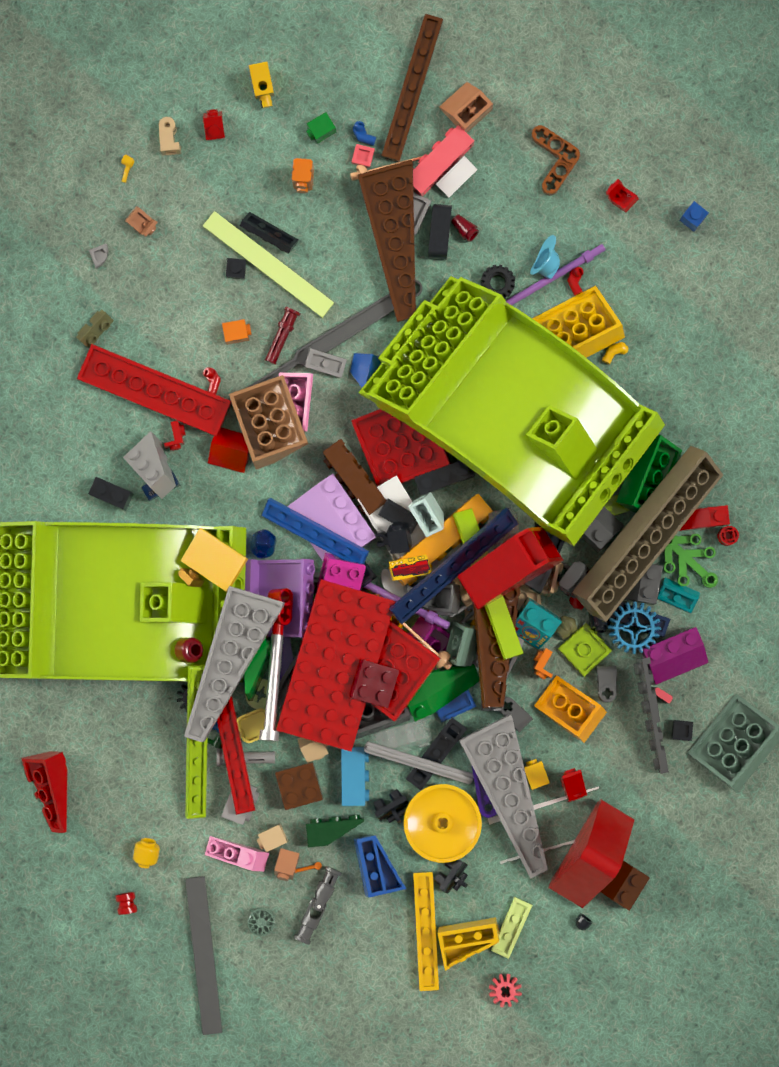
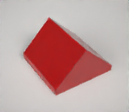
M221 428L217 437L214 436L212 439L208 464L245 474L250 453L243 433Z

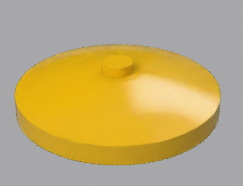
M448 784L432 785L418 792L408 804L404 816L405 835L411 847L423 858L438 863L456 861L467 855L476 845L482 828L481 814L473 798L461 788Z

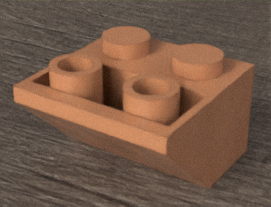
M466 82L439 108L456 127L459 125L467 133L492 111L493 103L480 89Z

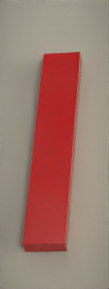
M231 696L217 719V725L236 815L256 811L233 698Z

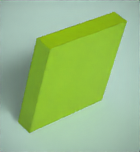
M587 623L582 625L558 648L583 677L612 652L606 643L591 630Z

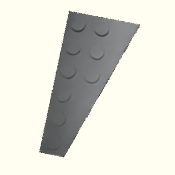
M650 657L636 659V663L633 666L635 675H639L640 678L637 686L639 694H643L644 698L641 706L643 713H647L648 720L645 721L646 730L651 732L652 739L649 740L651 751L655 752L656 757L653 759L654 769L658 770L660 774L668 773L665 748L661 746L663 734L660 727H657V723L660 722L655 689L651 688L654 679L651 670L647 666L651 664Z

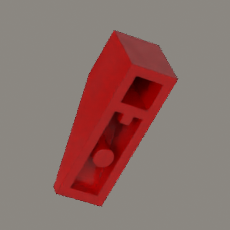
M728 505L696 509L679 531L730 525Z

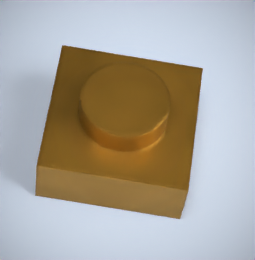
M181 568L178 572V575L188 586L201 587L205 582L199 576L200 574L192 568Z

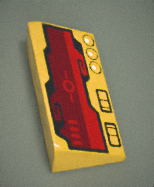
M427 555L389 562L392 581L426 575L432 572Z

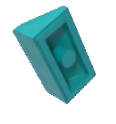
M665 577L659 589L657 599L692 613L699 599L700 592L686 586L682 587L677 582Z

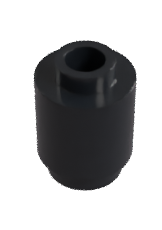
M589 613L591 630L595 631V633L606 632L610 625L609 619L605 622Z

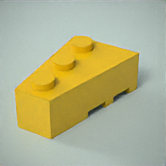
M496 917L439 927L438 938L445 971L455 964L467 960L472 955L478 954L499 943L500 935Z

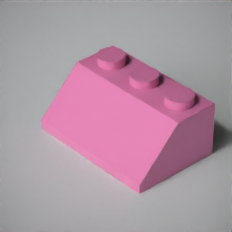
M279 373V376L283 375L302 428L304 432H307L313 374Z

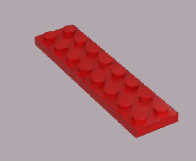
M93 344L90 346L77 377L78 380L216 437L232 404L228 399Z

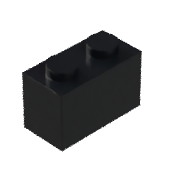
M95 477L88 493L90 496L124 511L127 510L134 495L132 492L98 477Z

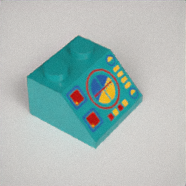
M527 597L517 612L515 631L517 636L539 650L552 637L562 621L559 616L530 597Z

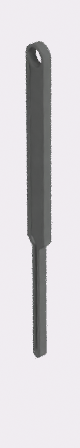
M415 280V283L420 286V291L416 294V297H418L422 292V284ZM390 293L298 349L292 360L250 386L279 376V373H286L297 365L304 366L310 348L327 353L394 311Z

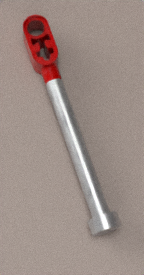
M288 588L272 589L267 596L268 598L285 602L272 625L264 730H260L259 740L279 741V731H276L283 631L284 625H288L291 622L293 593Z

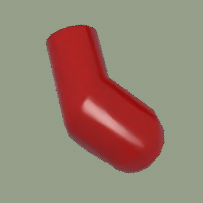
M579 266L571 270L567 279L574 296L583 292L579 281L584 274V270Z

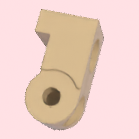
M164 117L159 122L162 156L181 154V146L179 142H175L177 127L174 120L170 117Z

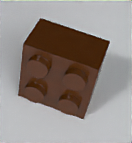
M314 762L275 772L285 810L324 799Z

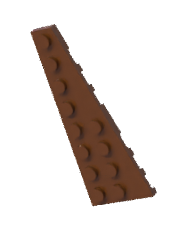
M412 160L358 174L397 322L409 320L416 311Z
M520 587L503 596L514 628L518 612V597L521 592ZM473 603L482 709H500L504 707L507 687L506 678L510 666L509 659H503L486 608L483 607L477 610Z

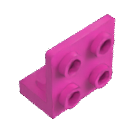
M325 553L316 590L318 589L320 579L360 590L366 566L364 564L339 560L333 554Z

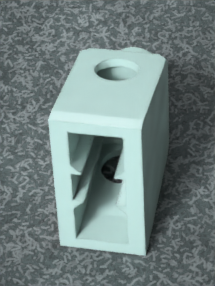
M431 492L415 499L408 506L426 537L444 529V513Z

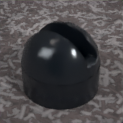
M582 913L576 918V927L579 930H586L593 923Z

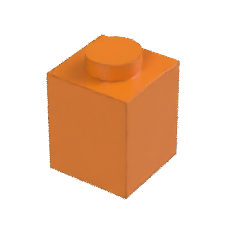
M245 319L222 323L227 345L249 341L248 336L252 335L250 324H246Z

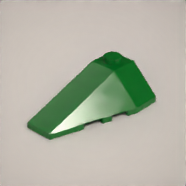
M475 665L451 667L450 670L445 671L433 670L408 704L414 721L416 722L434 714L478 683L480 677Z

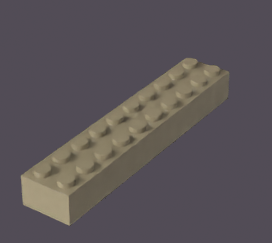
M693 446L687 449L572 592L591 615L605 622L610 618L722 478L723 473L706 451Z

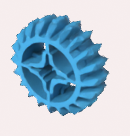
M633 601V607L630 608L629 603L626 602L625 606L627 609L624 610L620 605L618 608L621 612L618 614L614 611L613 613L616 619L609 618V621L614 623V625L608 626V629H614L613 632L609 633V636H616L612 642L613 644L618 641L620 642L617 646L618 649L625 645L624 652L626 653L629 651V648H632V654L636 653V648H639L640 653H643L642 646L645 645L647 649H650V646L647 644L649 641L652 644H656L652 637L659 638L660 636L654 632L655 630H661L660 626H655L660 620L658 618L653 619L657 615L655 611L649 614L650 606L643 610L644 603H641L638 608L637 602ZM632 612L628 623L619 624L626 614ZM638 612L648 618L650 625L638 622ZM635 618L636 625L641 628L633 634L631 629L625 627H630L634 623ZM618 630L629 632L631 643L623 640ZM649 631L647 637L637 643L638 635L641 632Z

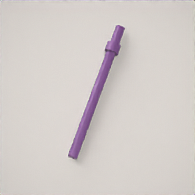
M601 244L590 251L583 252L582 256L558 269L553 278L548 279L545 277L505 301L510 305H514L585 262H591L595 256L606 250L604 245Z
M371 582L364 587L381 597L396 602L401 599V597ZM420 608L415 613L425 618V621L431 624L435 623L445 629H448L450 622L438 617V614L431 610L428 612Z

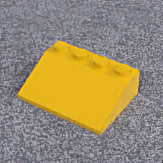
M596 285L532 318L586 358L625 338L622 323Z

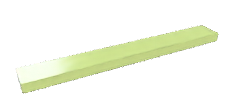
M215 211L203 225L206 230L321 318L334 305L332 300Z

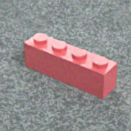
M459 125L455 129L453 127L450 128L445 134L446 138L442 142L437 141L431 148L433 151L429 155H423L418 161L420 164L415 169L413 168V191L423 197L474 146V140Z

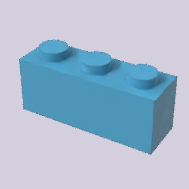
M353 747L352 751L341 749L342 806H365V801H369V790H365V782H369V770H365V762H369V753L364 752V747Z

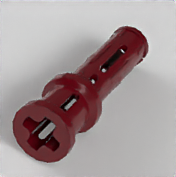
M289 307L284 308L283 318L278 322L279 329L265 358V361L276 365L289 332L294 330V323L301 314Z

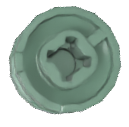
M264 907L255 909L248 918V928L256 936L270 934L275 926L273 912Z

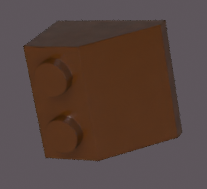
M623 860L618 874L601 893L630 911L650 877Z

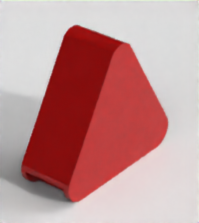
M529 527L511 537L457 577L475 607L479 610L550 570L564 560L542 527Z
M600 799L553 876L548 888L579 907L584 908L618 874L624 860L635 819Z

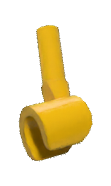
M124 155L121 160V164L126 166L122 182L125 183L130 168L134 164V159L128 155Z

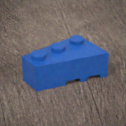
M376 835L354 838L366 897L370 898L406 889Z

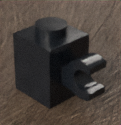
M395 522L389 526L387 533L382 530L376 532L375 537L380 536L384 539L377 542L378 547L389 545L391 554L410 552L412 540L409 523Z

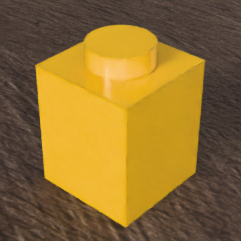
M537 759L525 762L527 766H524L531 790L550 783L542 761L537 762Z

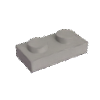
M310 348L304 366L341 378L347 359Z

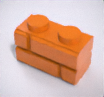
M296 158L293 160V187L298 193H308V191L313 189V161L311 159Z

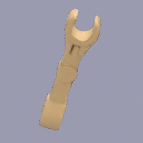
M456 577L453 581L460 585L461 599L464 605L468 607L473 602L460 584L458 577Z

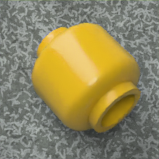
M142 838L141 841L135 844L133 860L141 868H150V866L158 862L160 846L154 839Z

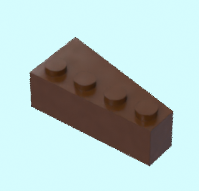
M339 439L323 451L325 457L323 462L329 470L331 468L335 470L337 474L334 476L341 485L344 483L347 486L348 490L346 492L352 500L355 498L356 500L359 499L368 514L371 515L384 505L386 499L373 481L369 479L362 466L357 463L358 461L352 452L345 447L343 440ZM359 503L357 507L359 508L361 513L365 515L366 513L364 512L361 504Z

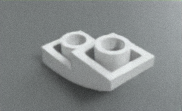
M464 156L436 185L450 197L478 169Z

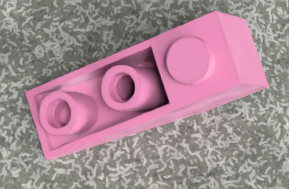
M210 836L205 855L251 871L264 872L269 853Z

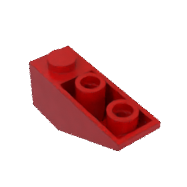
M573 768L565 771L560 782L568 803L586 797L587 791L581 770L576 771Z

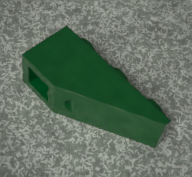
M360 814L348 815L349 819L342 820L341 816L329 817V821H322L321 818L310 819V823H306L308 848L328 846L363 823L364 817L360 818Z

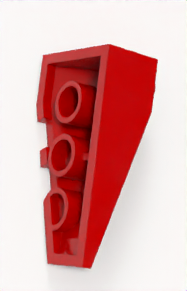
M50 751L21 758L28 782L33 781L37 789L34 795L45 806L42 808V812L51 832L65 833L67 831L68 770L63 752Z

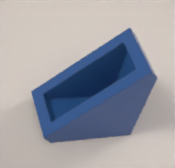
M354 353L350 372L361 388L381 365V361L378 359L379 356Z

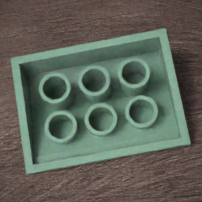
M736 694L694 744L688 754L737 793L778 744L779 725Z

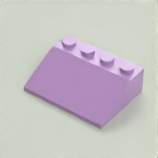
M334 474L325 478L287 506L362 548L377 539ZM311 543L323 561L325 553L329 552Z

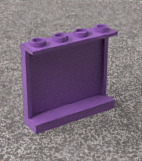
M248 559L245 569V591L267 597L272 589H290L293 593L292 619L288 625H284L283 637H303L313 606L314 560ZM272 627L266 637H271Z

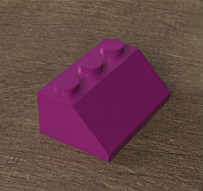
M419 616L411 629L437 653L446 651L450 634L435 623L431 624L425 621V618ZM409 631L408 634H410L412 637H414L416 640H418V639Z
M697 627L690 628L656 644H652L650 649L645 647L642 653L644 658L650 657L651 664L647 666L653 674L655 685L709 663Z

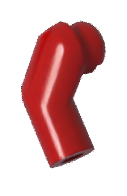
M207 367L204 369L203 375L210 383L208 392L216 395L221 378L214 368Z

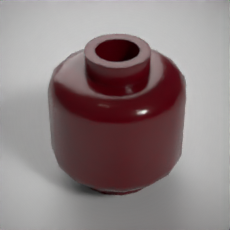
M182 638L175 645V655L181 662L194 663L203 656V645L197 638Z

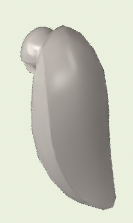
M382 570L381 581L385 590L401 598L408 593L407 584L403 586L398 580L392 581L390 570Z

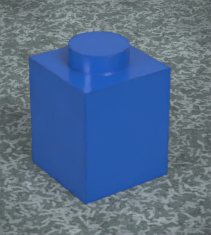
M694 201L679 221L695 232L709 212Z

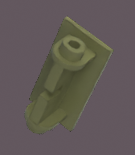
M102 309L97 311L89 320L93 324L91 327L85 324L77 332L76 338L87 348L94 344L98 337L114 321Z

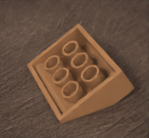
M283 375L229 394L256 470L271 465L308 444Z

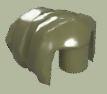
M560 617L562 622L555 632L563 641L577 631L576 621L572 617Z

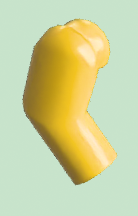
M624 342L610 345L602 362L610 365L616 354L625 355L628 352V346Z

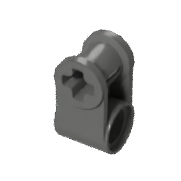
M597 666L598 697L602 702H611L617 694V667ZM606 688L609 692H612V695L609 696V699H606V696L602 695V692H604Z
M505 697L504 702H511L509 705L511 709L503 710L504 707H502L500 712L504 716L511 714L515 729L520 733L533 718L513 699Z

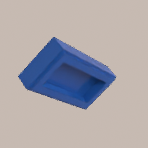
M466 690L436 712L442 723L451 719V717L476 707L469 690Z

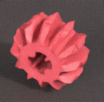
M499 974L500 981L496 978L492 979L496 986L489 985V989L494 990L489 993V996L495 997L493 1000L494 1004L500 1001V1007H504L505 1002H507L508 1007H511L510 1001L513 1000L517 1003L518 999L515 996L522 995L520 991H517L521 988V984H515L517 982L516 977L510 981V974L506 975V979H503V975ZM503 986H505V988L506 986H508V990L510 993L507 995L506 993H504L503 995L501 988Z

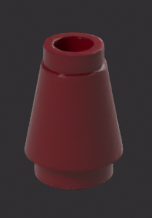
M460 214L456 215L451 221L463 240L471 242L479 233L477 226Z

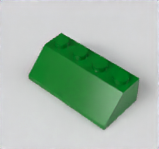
M658 434L625 478L616 502L624 508L637 513L678 462L682 450Z

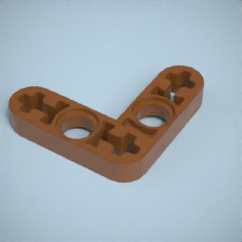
M538 125L532 130V140L559 158L542 183V191L546 195L552 196L558 192L580 158V151L577 147L545 126ZM536 131H537V132L543 131V132H544V133H543V136L546 137L547 139H548V136H549V135L552 136V137L548 140L547 145L544 144L545 141H546V139H544L543 137H540L539 139L536 138V136H537V134L535 133ZM552 141H559L561 148L554 150L551 148L550 143ZM564 146H567L565 151L568 153L575 152L574 156L576 158L568 159V154L565 152L561 155L560 153L563 151ZM559 166L564 167L566 174L563 176L557 175L556 168ZM553 175L558 180L554 183L553 187L555 189H550L549 191L547 190L546 183L550 184L553 177L550 176Z

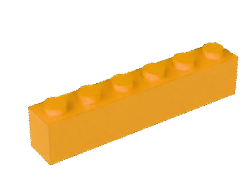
M475 494L454 513L472 509L477 524H484L491 518L489 514L493 510L479 494ZM453 514L444 520L443 530L429 537L425 536L410 549V552H406L398 560L427 555L430 567L432 568V562L436 559L438 561L443 559L450 547L454 549L462 542ZM416 576L401 579L398 581L403 586L406 584L410 586L418 580V577Z

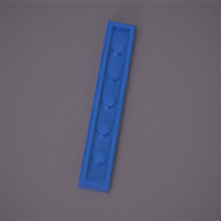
M272 498L268 499L261 515L344 561L364 564L370 552Z

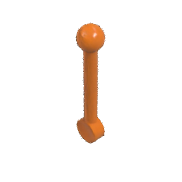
M316 862L314 865L296 869L295 873L311 869L319 870L322 864Z

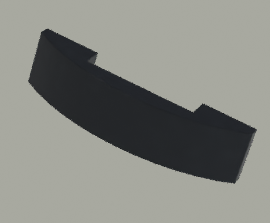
M451 717L421 758L441 764L467 728ZM413 768L406 777V780L419 790H422L433 773Z

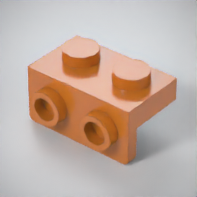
M547 648L538 650L533 659L536 661L532 668L535 670L534 674L542 679H546V677L552 678L553 674L543 669L553 653Z

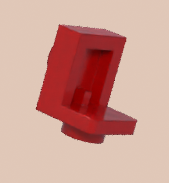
M211 109L207 110V113H203L206 140L225 138L222 111Z
M619 179L611 184L606 191L609 201L625 213L639 200L638 196L624 187Z
M177 420L171 422L175 441L164 443V447L166 449L170 448V451L179 450L181 445H185L183 436H186L184 424L180 425V422Z

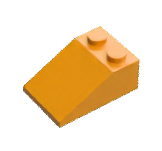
M557 675L534 705L535 708L583 743L586 742L607 713L600 704Z

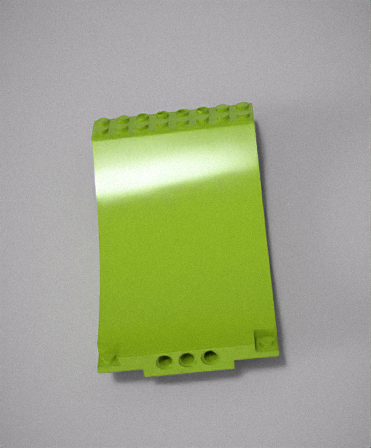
M450 276L430 302L424 300L379 356L378 359L381 361V365L359 391L361 396L373 401L378 408L429 438L479 474L521 508L546 532L572 546H575L665 426L658 412L640 405L622 387L572 346L517 308L508 304L501 294L462 277L456 279Z
M0 522V678L188 681V666L206 664L227 592L201 574L199 576L205 581L201 587L188 586L178 575V572L181 568L190 569V567L180 560L200 528L205 529L246 557V528L237 526L212 527L138 523ZM246 564L232 587L245 590ZM193 637L201 641L204 649L201 659L194 663H184L178 660L175 655V645L180 639Z

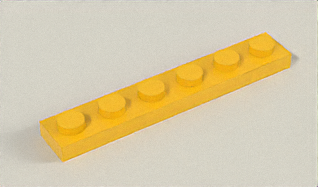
M433 871L413 872L419 990H439Z

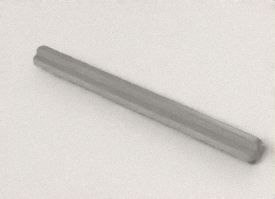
M369 741L364 746L365 753L466 784H471L473 781V773Z

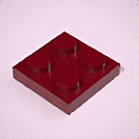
M361 659L350 697L388 708L399 670Z

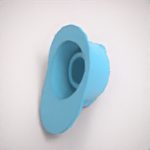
M555 235L549 236L543 243L531 268V275L538 273L548 279L553 278L560 265L559 256L554 250L556 244Z

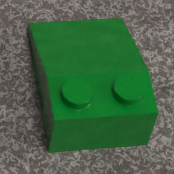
M265 637L244 673L245 694L248 701H253L269 665L271 640H267V637Z

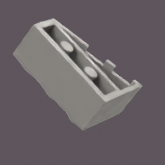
M150 431L123 458L148 486L163 499L176 484L171 468L167 463L168 459L163 450L164 446Z

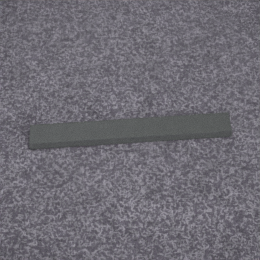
M205 876L186 878L203 1035L222 1033Z

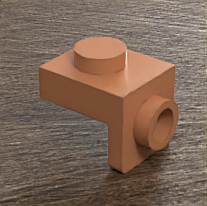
M138 206L125 219V222L145 237L147 235L150 236L156 230L155 225L158 223Z

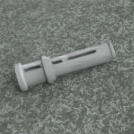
M217 749V767L226 765L223 751ZM275 751L244 752L246 764H275Z

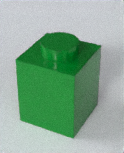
M327 112L307 123L308 130H306V133L310 140H315L317 144L336 133V127Z

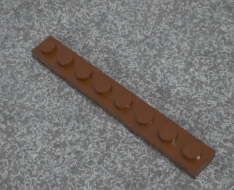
M429 14L424 15L381 155L382 158L395 162H400L443 23L442 18Z

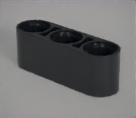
M433 204L428 258L447 260L452 205Z

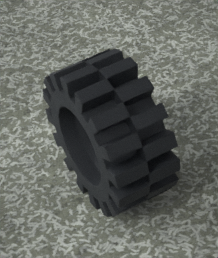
M500 264L499 266L493 265L491 268L488 267L481 277L480 285L501 294L506 299L514 290L515 276H513V272L509 271L508 267H502L503 265ZM495 276H501L505 280V286L500 290L492 288L490 284L491 279Z

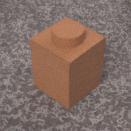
M281 848L274 875L283 881L293 880L300 853Z

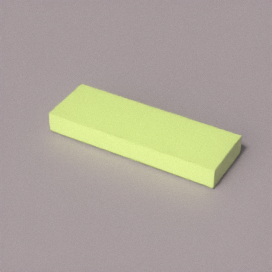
M514 897L499 930V943L492 946V952L509 959L532 908V904Z

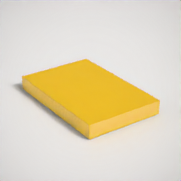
M200 528L180 561L227 592L229 586L234 584L248 558L205 529Z

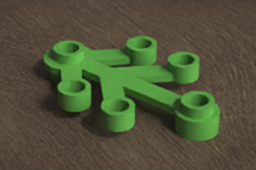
M699 534L691 536L675 535L671 543L664 549L665 564L663 570L666 573H672L676 568L672 562V550L678 555L679 577L677 583L682 587L687 586L690 582L687 576L686 563L702 577V584L705 587L712 588L718 583V577L715 573H708L692 558H713L716 554L713 547L683 550L678 545L687 543L693 546L699 545L702 540ZM693 536L698 537V543L692 541ZM708 549L712 550V556L706 554ZM667 564L672 565L673 569L671 571L666 569ZM709 576L714 579L712 584L707 581ZM681 577L686 578V584L680 582Z

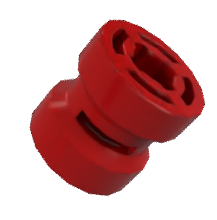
M733 526L723 527L717 534L718 541L724 546L736 543L739 538V532Z
M135 892L115 895L116 901L119 903L118 915L137 912V905L133 901L135 899Z

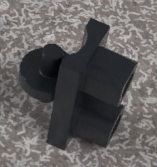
M396 789L389 794L393 801L390 804L386 805L382 798L373 802L376 810L374 813L380 822L387 818L389 823L394 820L398 824L402 823L400 817L405 814L403 808L408 806L409 801L405 795H402Z
M462 860L447 862L445 866L451 870L448 876L439 872L434 878V881L440 886L439 889L446 893H449L452 888L458 891L461 885L467 888L468 884L465 882V879L468 875L464 870L468 864Z

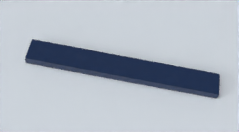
M507 508L502 510L389 608L399 623L403 624L519 524L510 510Z

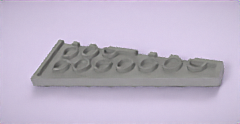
M229 586L184 737L205 742L284 607L285 602Z
M509 714L459 741L530 878H533L547 871L548 867L513 718Z

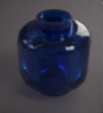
M266 529L255 532L251 540V552L261 559L271 557L276 547V536Z

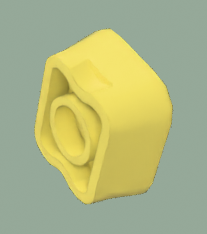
M256 709L237 718L240 736L244 742L252 743L259 740L260 730H264L265 709Z

